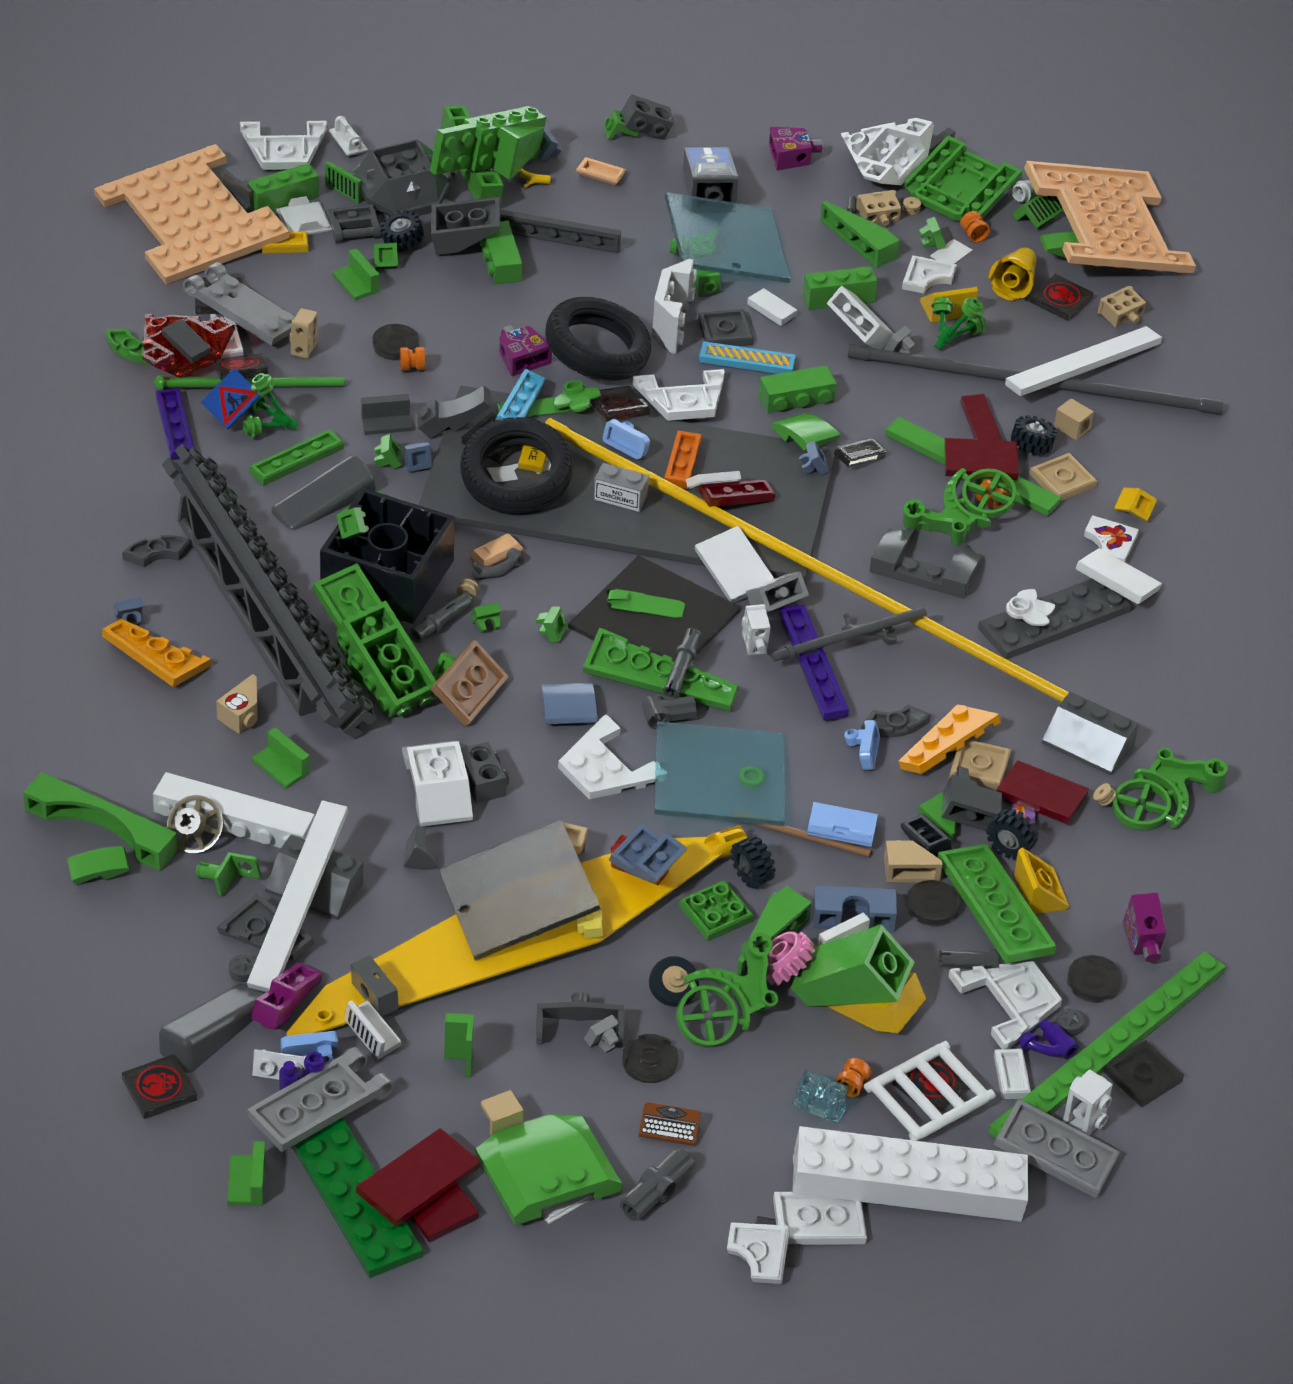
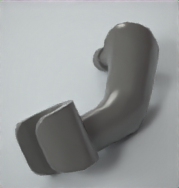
M511 548L506 554L507 560L498 566L486 567L474 562L472 564L474 568L472 574L478 579L499 577L512 567L521 566L524 563V557L516 548Z
M849 613L843 615L846 626L841 628L842 631L860 626L851 625ZM892 626L865 634L866 636L882 637L883 642L888 645L894 644L897 640L895 637L889 638L886 635L895 631V628Z

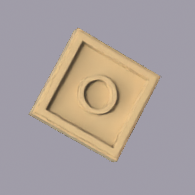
M1070 453L1031 467L1029 473L1043 489L1061 497V501L1096 488L1098 482Z
M967 739L964 741L965 746L956 751L949 778L957 772L958 766L969 769V779L977 781L978 786L997 791V788L1004 779L1011 749Z

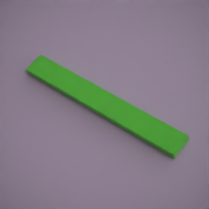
M898 417L886 428V436L945 465V439L901 417ZM1019 476L1018 480H1013L1016 486L1015 501L1047 517L1060 505L1061 497ZM980 478L976 481L982 483L983 481L988 480V478ZM1000 480L997 488L1004 489L1009 493V497H1012L1010 487Z

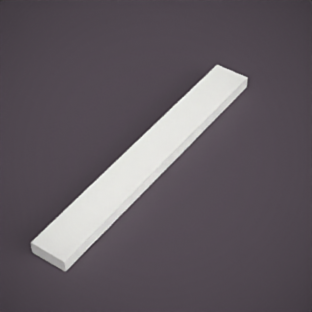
M1145 326L1007 377L1005 385L1019 396H1023L1161 344L1162 337Z
M321 801L247 981L248 988L267 992L270 990L271 981L283 973L347 816V806Z

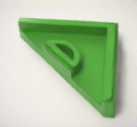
M943 792L919 805L918 813L925 815L953 840L955 821L942 818Z

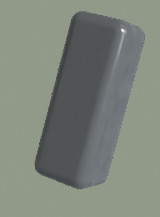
M350 455L276 503L272 507V514L291 530L299 529L352 503L362 488L375 491V477L356 455Z
M238 984L164 1025L159 1031L161 1055L183 1072L190 1073L195 1071L253 1021L251 1017L255 1000L264 993L248 988V985Z

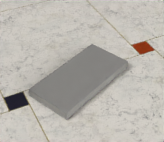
M1020 1099L1017 1100L993 1144L1009 1153L1028 1155L1029 1164L1094 1198H1097L1120 1154V1151Z

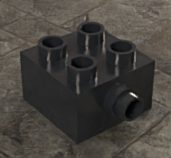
M362 488L348 510L361 507V511L366 514L363 517L364 524L369 527V530L352 538L342 539L339 525L337 524L320 549V580L354 564H358L381 602L386 601L398 621L413 624L454 561L455 516Z

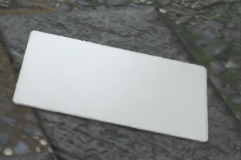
M952 239L946 244V247L938 249L930 257L938 261L954 264L970 253L972 249Z

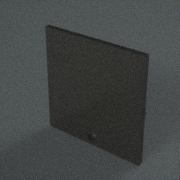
M638 555L568 623V628L593 641L599 628H602L628 639V642L638 647L643 645L650 648V652L659 656H669L675 662L677 647L682 644L687 629H692L690 635L693 629L699 630L702 634L695 650L696 654H698L740 612L741 606ZM621 589L679 600L685 603L682 617L672 618L611 608L612 604L608 603L607 599L610 590Z
M562 819L439 869L475 961L601 910Z

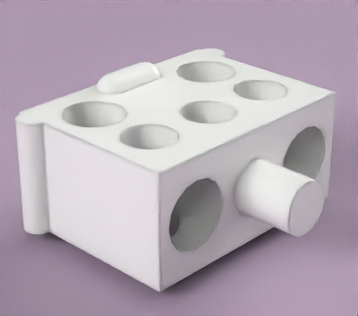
M765 604L745 606V614L742 618V637L744 638L748 656L767 654L771 627Z

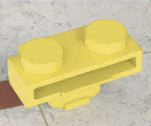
M580 894L579 900L574 901L578 934L583 933L584 938L587 939L603 937L602 913L598 894Z

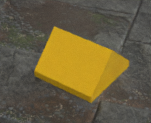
M971 287L932 293L921 297L920 303L931 323L940 322V315L933 313L931 304L936 301V298L947 297L953 302L954 307L951 314L945 315V321L960 319L964 314L961 308L964 300L967 298H977L978 288Z
M1023 847L1020 848L1017 854L1014 878L1021 895L1034 914L1068 909L1069 904L1054 867Z

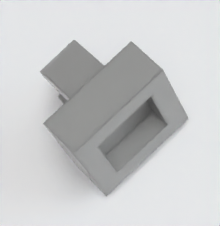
M905 325L891 336L884 350L910 354L909 350L915 346V343L909 337L912 331Z
M610 1015L591 1026L584 1040L590 1048L598 1044L606 1053L615 1048L614 1044L619 1041L614 1032L619 1023L613 1015Z

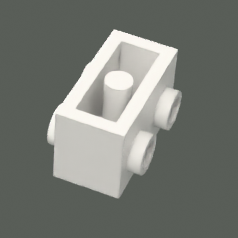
M1090 1069L1082 1077H1076L1069 1089L1063 1122L1087 1135H1090L1096 1128L1100 1130L1108 1120L1106 1113L1112 1101L1110 1094L1113 1084Z

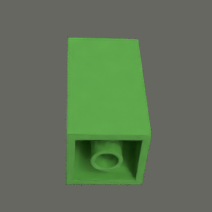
M880 924L813 947L815 952L810 954L812 960L805 963L807 966L805 969L799 970L791 985V989L806 1006L896 1002L911 972L914 960L884 926Z

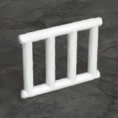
M947 1041L929 1048L864 1084L866 1092H873L909 1131V1138L913 1141L925 1138L996 1097L992 1089L987 1091L952 1054ZM940 1056L976 1096L964 1102L928 1062ZM918 1068L954 1109L942 1115L905 1074ZM896 1080L932 1121L919 1127L883 1086Z

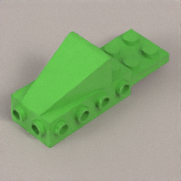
M526 106L464 119L463 125L437 130L430 172L438 175L466 168L472 172H480L490 168L507 179H512L530 159L539 157L547 117L539 113L538 109Z
M354 564L313 584L314 592L338 628L336 635L339 645L345 648L349 654L345 665L352 672L350 676L374 694L379 709L385 712L389 719L396 715L402 717L408 714L413 707L420 705V707L425 706L434 699V692L430 688L436 682L435 677L430 672L386 601L381 602L358 564Z

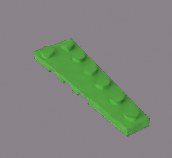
M599 628L583 666V673L664 694L663 688L666 685L674 661L669 656H659L650 652V648L643 645L638 647L629 643L628 639ZM689 666L677 698L693 696L696 703L730 712L738 692V686Z

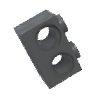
M632 94L621 111L625 127L663 140L674 124L670 107Z
M489 742L461 748L469 779L470 792L475 802L480 803L506 796V785L509 784V776L507 770L501 768L497 751L492 750Z

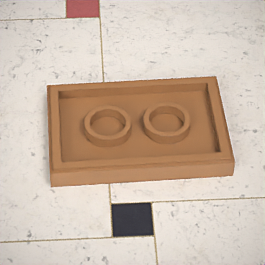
M474 639L430 689L465 727L470 724L509 676Z

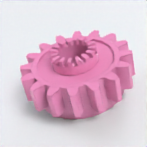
M786 932L772 940L773 948L767 955L766 981L770 985L774 983L780 985L783 980L788 982L790 976H797L800 969L807 967L805 963L812 960L810 954L815 952L814 944L803 932L799 934L796 932Z

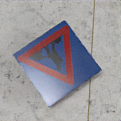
M234 368L201 403L229 429L262 395L252 391V385Z

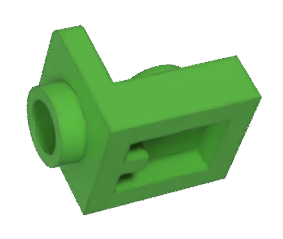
M615 109L604 123L607 138L611 140L617 131L624 135L635 137L640 133L625 127L622 112Z
M713 268L697 270L696 281L692 283L697 295L720 293L721 275L719 272H714Z

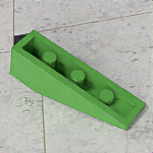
M822 202L820 220L876 268L898 258L900 240L886 228L832 203Z
M785 886L778 893L775 892L771 895L751 936L761 932L767 934L773 940L783 933L796 932L809 921L812 902L788 886ZM741 953L738 959L737 975L746 976L748 974L747 961Z

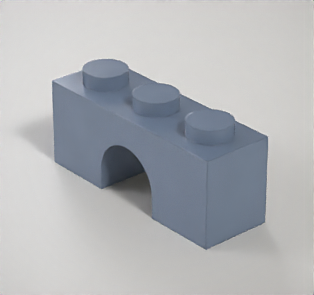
M815 886L813 928L830 929L841 924L843 916L847 914L859 915L864 912L870 919L869 928L882 924L888 932H894L897 916L896 889Z

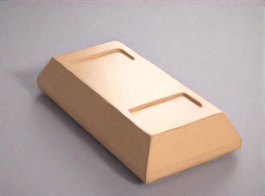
M585 157L576 169V172L579 175L616 186L626 172V169Z
M507 533L473 550L469 557L477 562L478 565L490 567L505 560L506 554L511 548H516L520 552L524 548Z

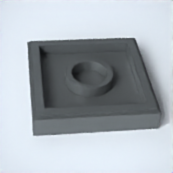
M744 309L698 313V321L705 342L732 346L753 345V336Z

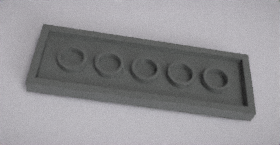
M1089 579L1038 599L1055 604L1054 611L1047 617L1049 619L1048 625H1030L1023 619L1011 617L1005 611L979 621L978 629L1005 659H1010L1129 613L1131 604L1119 593L1094 579Z

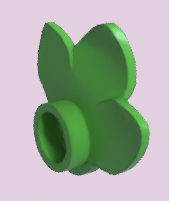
M569 381L564 385L563 393L555 397L554 406L556 409L569 406L574 412H582L590 407L591 399L598 398L601 394L599 389L586 387L582 381Z

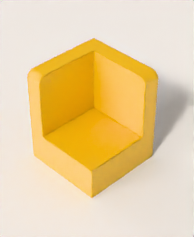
M1123 487L1114 509L1129 512L1142 521H1148L1157 499L1140 488Z

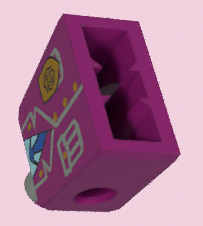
M770 127L769 148L776 170L809 165L811 153L822 152V140H809L807 130L804 128Z
M508 325L502 329L499 352L512 377L522 374L525 369L531 371L551 364L552 351L546 339L533 328L525 326L515 330L513 326Z
M1158 892L1131 895L1123 919V926L1132 953L1135 955L1144 954L1146 962H1156L1161 959L1160 950L1166 935Z

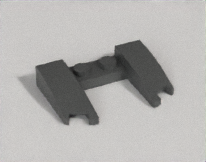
M907 528V530L888 529L871 557L870 572L962 599L965 598L982 561V554H976L969 549L968 544L962 542L946 569L904 557L915 534V528Z

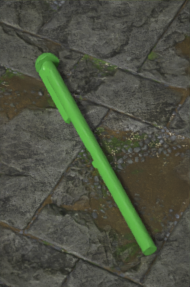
M160 374L155 378L154 385L158 391L164 390V388H215L224 378L163 377V374ZM344 377L272 378L274 387H345ZM245 378L252 385L253 378Z

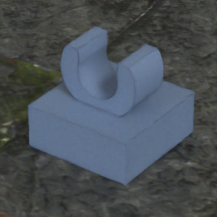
M545 129L539 158L548 161L551 155L558 156L562 148L557 147L558 142L552 133Z
M812 441L806 444L808 453L802 454L799 457L805 473H811L815 468L820 475L829 472L825 455L816 442Z
M428 442L404 446L406 469L408 472L432 468L431 449Z
M141 597L115 603L114 612L116 618L127 621V617L132 616L136 619L137 625L141 623V612L143 609Z

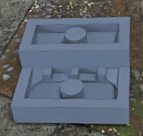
M593 683L541 684L545 724L597 722Z
M641 823L611 854L609 861L640 879L656 883L685 853L687 847L666 832L660 837Z

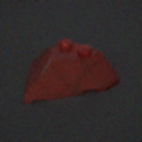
M145 314L146 325H144V351H142V358L152 366L179 378L188 377L193 372L209 367L213 362L221 359L235 330V325L223 317H213L211 320L206 321L201 320L200 316L166 315L165 317L154 318V314ZM182 319L211 347V353L191 363L162 335V329Z

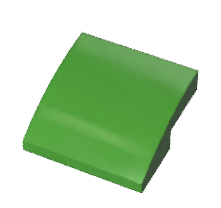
M808 413L796 415L771 424V427L785 442L794 440L804 451H807L806 444L815 441L818 447L836 442L841 435L829 423Z

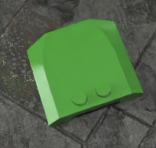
M948 135L905 180L904 187L912 197H916L921 201V205L952 220L961 221L962 217L971 211H977L984 218L1016 182L1020 180L1023 170L1006 162H1003L1001 166L996 165L967 151L966 143Z
M549 1114L496 1131L476 1148V1157L480 1161L484 1172L514 1226L542 1217L541 1209L590 1193H593V1197L596 1200L622 1191V1182L582 1115Z

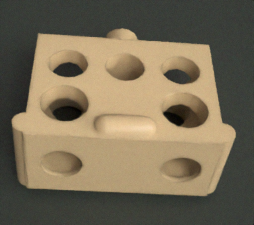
M895 190L861 194L857 197L856 210L859 211L862 218L875 224L882 223L883 226L900 220L901 206L897 200Z
M1127 286L1101 298L1097 313L1102 314L1115 328L1129 321L1136 324L1140 320L1139 317L1143 315L1147 302L1133 290L1132 286Z
M301 308L294 320H292L290 333L291 355L309 358L310 353L317 344L318 312Z

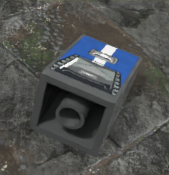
M729 147L684 148L683 168L690 215H735L738 175Z

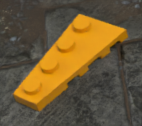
M120 619L102 629V637L172 687L211 667V658L204 655L199 658L192 654L193 650L184 646L181 649L170 645V640L164 637H152L149 635L148 630L126 620Z
M957 704L898 761L900 769L923 774L946 759L947 752L958 751L965 746L964 741L970 737L978 738L985 733L984 728L990 724L995 727L1001 723L1000 715Z

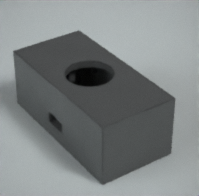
M371 956L351 964L352 984L362 997L370 1002L381 1017L399 1009L397 988Z

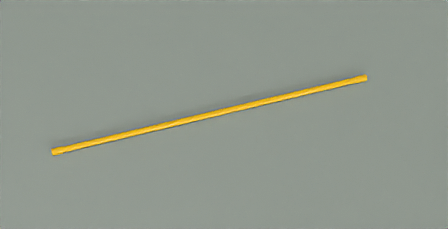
M552 418L546 420L545 423L557 430L567 442L611 465L649 475L650 486L730 528L739 526L745 536L895 615L912 610L716 506L709 507L705 500L570 430L569 427ZM925 616L908 621L1059 702H1062L1069 693Z

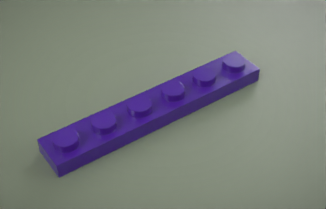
M804 604L780 608L779 616L792 646L818 638ZM823 648L796 655L823 721L848 717L849 708Z

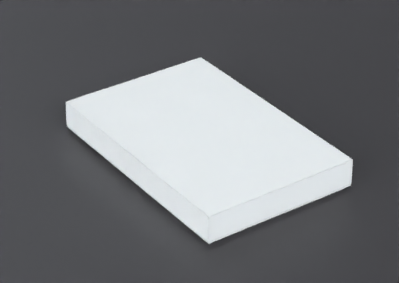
M739 526L695 545L696 553L731 604L747 598V590L774 579Z
M1100 548L1079 560L1075 568L1136 604H1140L1158 592L1162 585L1161 582Z
M774 1192L773 1203L776 1225L789 1227L788 1245L866 1244L867 1236L862 1203L860 1201L794 1194L792 1192Z

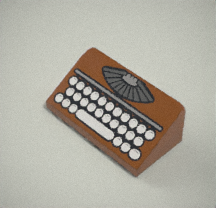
M645 1102L639 1137L695 1146L701 1112Z

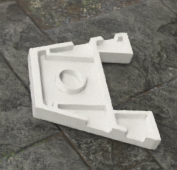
M260 121L240 122V132L262 170L291 169L299 165L310 164L327 131V121H307V135L261 136Z
M724 369L703 371L704 384L659 388L654 375L633 376V386L667 421L705 419L715 417L725 371Z
M607 714L558 761V769L589 800L621 793L622 789L629 787L641 789L646 788L648 783L657 782L658 785L666 783L668 774L654 761L631 772L604 745V743L620 736V727Z
M1034 961L999 964V968L985 969L983 966H974L969 971H960V968L949 970L948 977L961 994L986 985L1012 1019L991 1029V1036L1001 1049H1010L1025 1033L1033 1030L1042 1020L1061 1007L1062 998Z

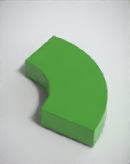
M130 329L105 330L107 343L117 355L136 363L156 364L155 342H144L135 338L131 334Z

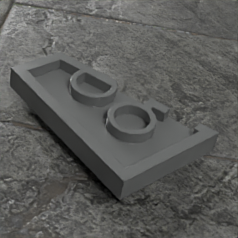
M256 893L217 926L218 933L261 949L277 908ZM300 929L289 959L295 961L314 945L313 938L303 929Z

